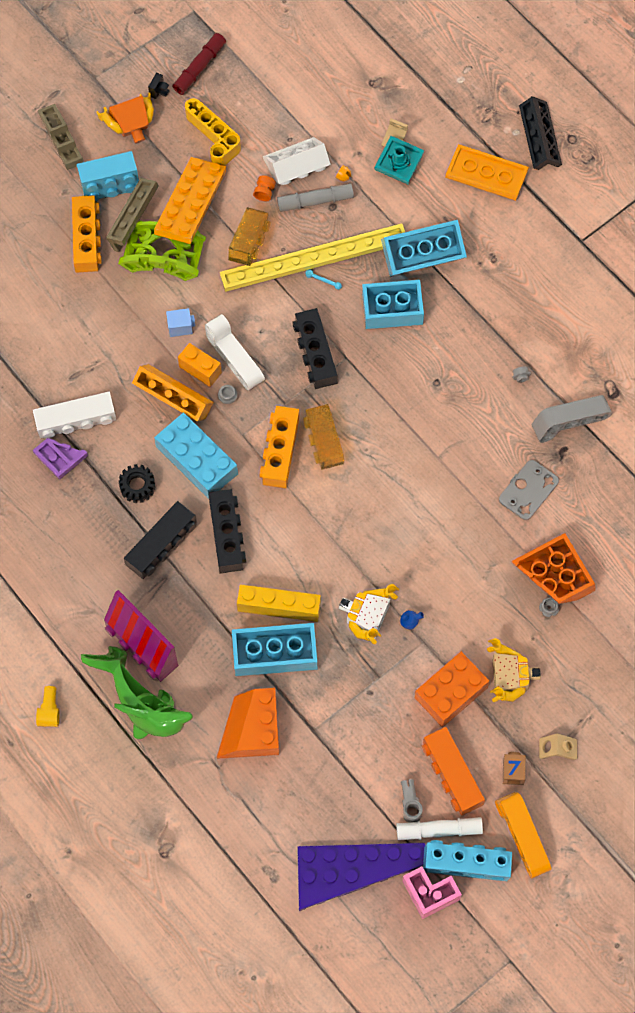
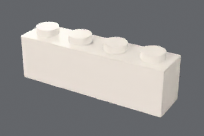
M110 391L33 410L40 439L52 438L61 433L70 434L74 430L90 429L95 425H107L116 421Z

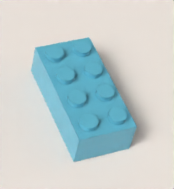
M458 220L381 239L390 277L467 257Z
M184 412L154 437L156 447L208 499V492L221 490L238 475L237 464Z
M314 623L232 630L235 676L318 670Z

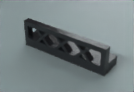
M531 96L520 104L519 108L533 168L540 170L547 164L560 167L562 162L548 104L544 100Z

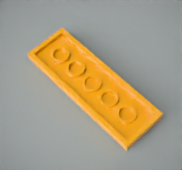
M191 157L154 228V235L191 244L226 173V166Z

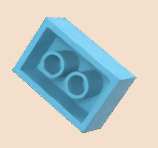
M132 151L77 164L84 196H95V201L106 197H115L123 193H132L139 181Z
M420 280L362 284L366 329L423 325L424 310Z

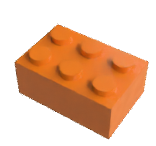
M461 651L415 691V699L443 728L488 689L489 680Z

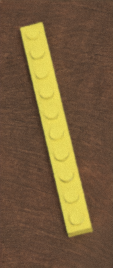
M403 224L394 225L220 272V277L225 292L383 250L382 238L404 233L405 230Z

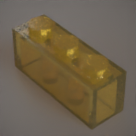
M249 207L246 208L229 246V261L251 266L253 259H257L258 247L263 245L264 233L268 232L271 222L268 221L269 213Z
M329 404L306 409V417H303L305 429L309 428L310 435H308L310 446L315 447L316 452H313L315 463L320 464L321 470L344 464V454Z

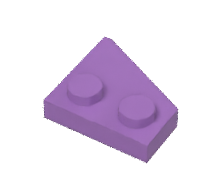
M50 438L44 440L33 450V453L59 480L88 456L85 450L80 451L71 448L70 445L60 444Z

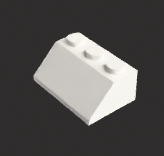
M315 137L263 156L273 179L281 185L289 184L292 182V179L297 177H307L310 172L323 171L326 169V166L331 165L324 143Z

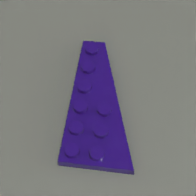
M425 843L298 846L299 911L423 867Z

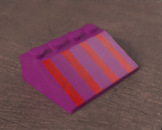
M117 590L104 618L105 630L111 637L116 636L120 640L118 643L125 651L130 650L135 662L138 665L143 664L147 668V674L153 680L157 678L161 682L179 666L175 647Z

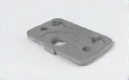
M530 460L511 479L510 484L500 495L499 502L521 519L529 520L558 485L559 479L536 461ZM552 477L554 484H548L543 488L545 484L544 478ZM521 479L526 482L527 486L524 489H518L515 482ZM531 503L529 506L530 514H521L522 510L520 507H526Z

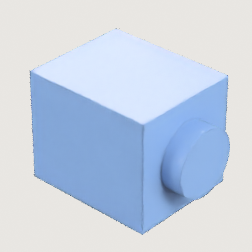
M189 308L166 311L170 337L193 334L192 327H195L194 315H190Z

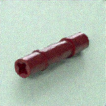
M215 33L206 45L202 47L203 50L174 82L172 87L178 94H185L190 86L196 82V78L207 67L212 58H215L217 53L226 44V39L221 34Z

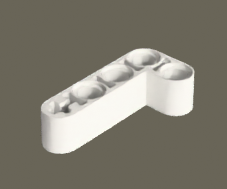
M221 314L205 324L206 336L209 342L247 390L252 389L265 380L261 370L231 333L230 324L224 315Z

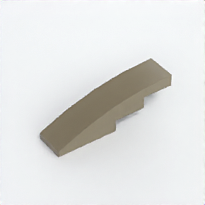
M53 104L38 110L40 118L66 169L69 170L76 167L77 164L83 163V157L77 149L67 124L56 105Z

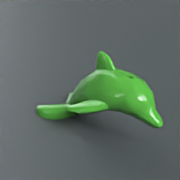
M109 646L108 653L105 655L81 654V660L84 664L113 674L116 691L121 704L114 703V708L128 715L134 724V738L143 739L148 734L160 737L175 735L183 729L186 722L193 718L190 712L175 709L174 700L166 691L159 690L158 696H155L138 683L125 668L127 653L121 648Z

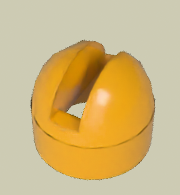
M342 165L335 178L343 182L348 181L349 177H351L350 169Z

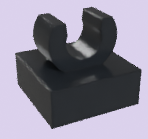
M157 72L148 86L151 98L157 99L159 94L167 97L170 91L167 89L169 84L164 82L163 75Z

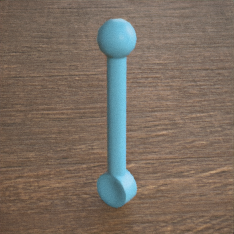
M310 269L305 272L307 278H316L334 286L338 290L342 288L340 282L335 283L318 276Z

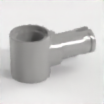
M409 779V787L407 780L401 781L404 800H402L404 808L403 817L406 822H417L422 817V805L419 802V798L416 797L414 780ZM415 808L418 810V814L411 816L407 813V810Z

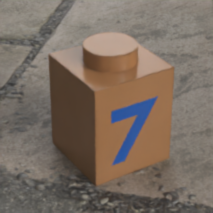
M519 752L504 754L503 784L524 785L526 755H521Z

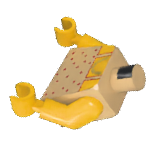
M493 638L488 640V642L492 643L493 647L487 648L488 652H496L492 659L494 689L490 693L495 694L492 701L513 702L528 690L529 680H540V667L528 668L527 657H523L517 651L501 644L499 639Z

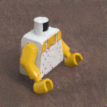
M390 584L386 588L368 590L363 593L358 592L354 602L342 598L339 609L348 612L347 623L356 638L370 640L372 644L377 643L375 639L377 636L381 637L379 630L390 606V599L388 598L391 597L394 600L398 598L393 593L396 590L399 591L397 586Z

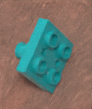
M390 136L374 170L408 185L424 155V150Z

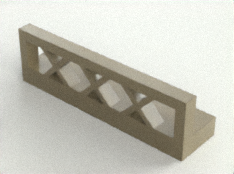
M140 178L106 237L114 251L119 252L122 246H125L159 186L156 181Z

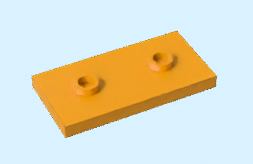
M458 144L445 178L516 201L529 167Z

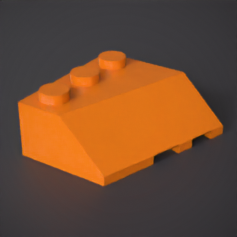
M566 533L511 561L558 604L577 601L595 591V583Z
M275 688L253 689L234 696L217 759L279 755Z

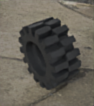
M134 464V468H131V465L128 466V470L124 469L122 471L123 475L120 474V480H118L122 496L126 497L129 502L133 500V503H137V500H140V503H142L144 498L149 500V495L152 496L154 494L153 490L156 488L153 473L150 472L148 467L145 469L144 465L138 467L137 464ZM134 478H141L145 481L143 488L134 490L129 486L130 481Z

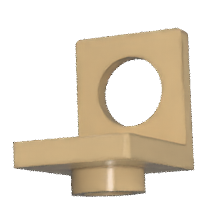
M390 118V124L381 145L385 147L390 136L403 141L408 125Z
M560 734L540 738L539 758L544 759L557 755L576 760L577 739ZM550 741L551 749L546 753L545 744Z

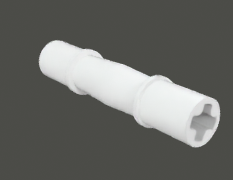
M481 817L421 823L420 821L396 823L398 840H421V838L454 835L462 837L465 835L483 834Z

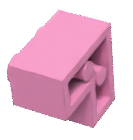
M423 867L403 876L402 882L422 919L461 899L462 894L452 876L434 885L431 884Z

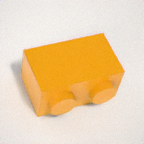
M191 343L178 356L179 367L209 387L222 374L221 363Z

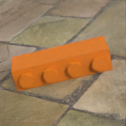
M447 727L425 736L423 745H421L426 756L431 757L433 761L431 766L435 774H439L442 778L441 785L445 793L449 792L452 797L450 802L455 812L459 811L460 815L463 816L483 806L485 799Z

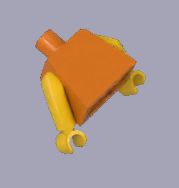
M148 92V97H143L140 94L139 97L109 107V111H107L106 107H103L104 113L96 111L100 121H104L109 128L117 134H122L123 137L132 134L134 142L137 144L145 140L142 130L147 129L152 121L154 107L151 102V94Z

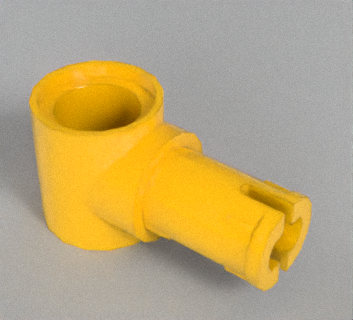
M54 686L44 687L43 703L40 708H37L36 713L37 727L59 726L60 713L55 702L56 687Z

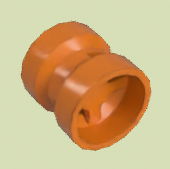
M259 176L257 180L258 186L255 187L253 196L260 201H270L272 197L271 191L274 190L276 181L269 176Z

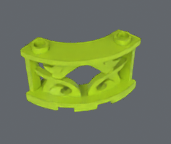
M138 221L127 241L124 256L119 259V265L132 273L137 271H153L154 268L164 269L163 273L176 276L184 281L198 277L199 270L197 268L206 236L200 234L197 230L191 242L194 245L193 252L185 251L191 248V244L169 239L176 249L168 250L163 256H159L156 250L150 246L151 243L162 238L161 236L154 235L157 221ZM186 257L191 258L190 265L187 264Z

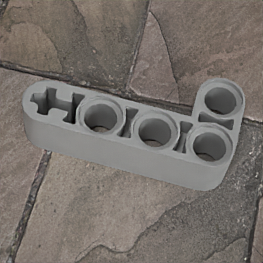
M600 395L546 408L538 414L531 425L539 442L544 443L553 439L561 430L605 420L612 415V411L605 397Z

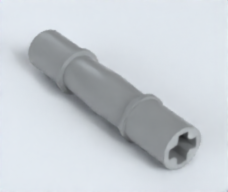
M349 183L301 194L295 193L277 197L279 211L283 212L331 201L335 203L336 201L354 198L352 184Z

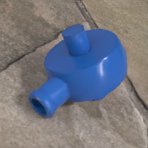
M408 610L402 614L400 623L405 629H414L419 619L424 618V614Z

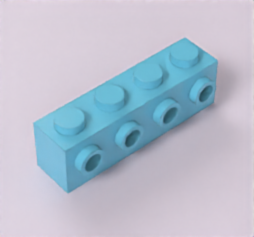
M431 840L424 847L423 869L426 873L506 882L511 878L512 852L506 851V848L495 847L494 850L485 849L483 845L465 847L463 843L457 842L447 845L439 840Z

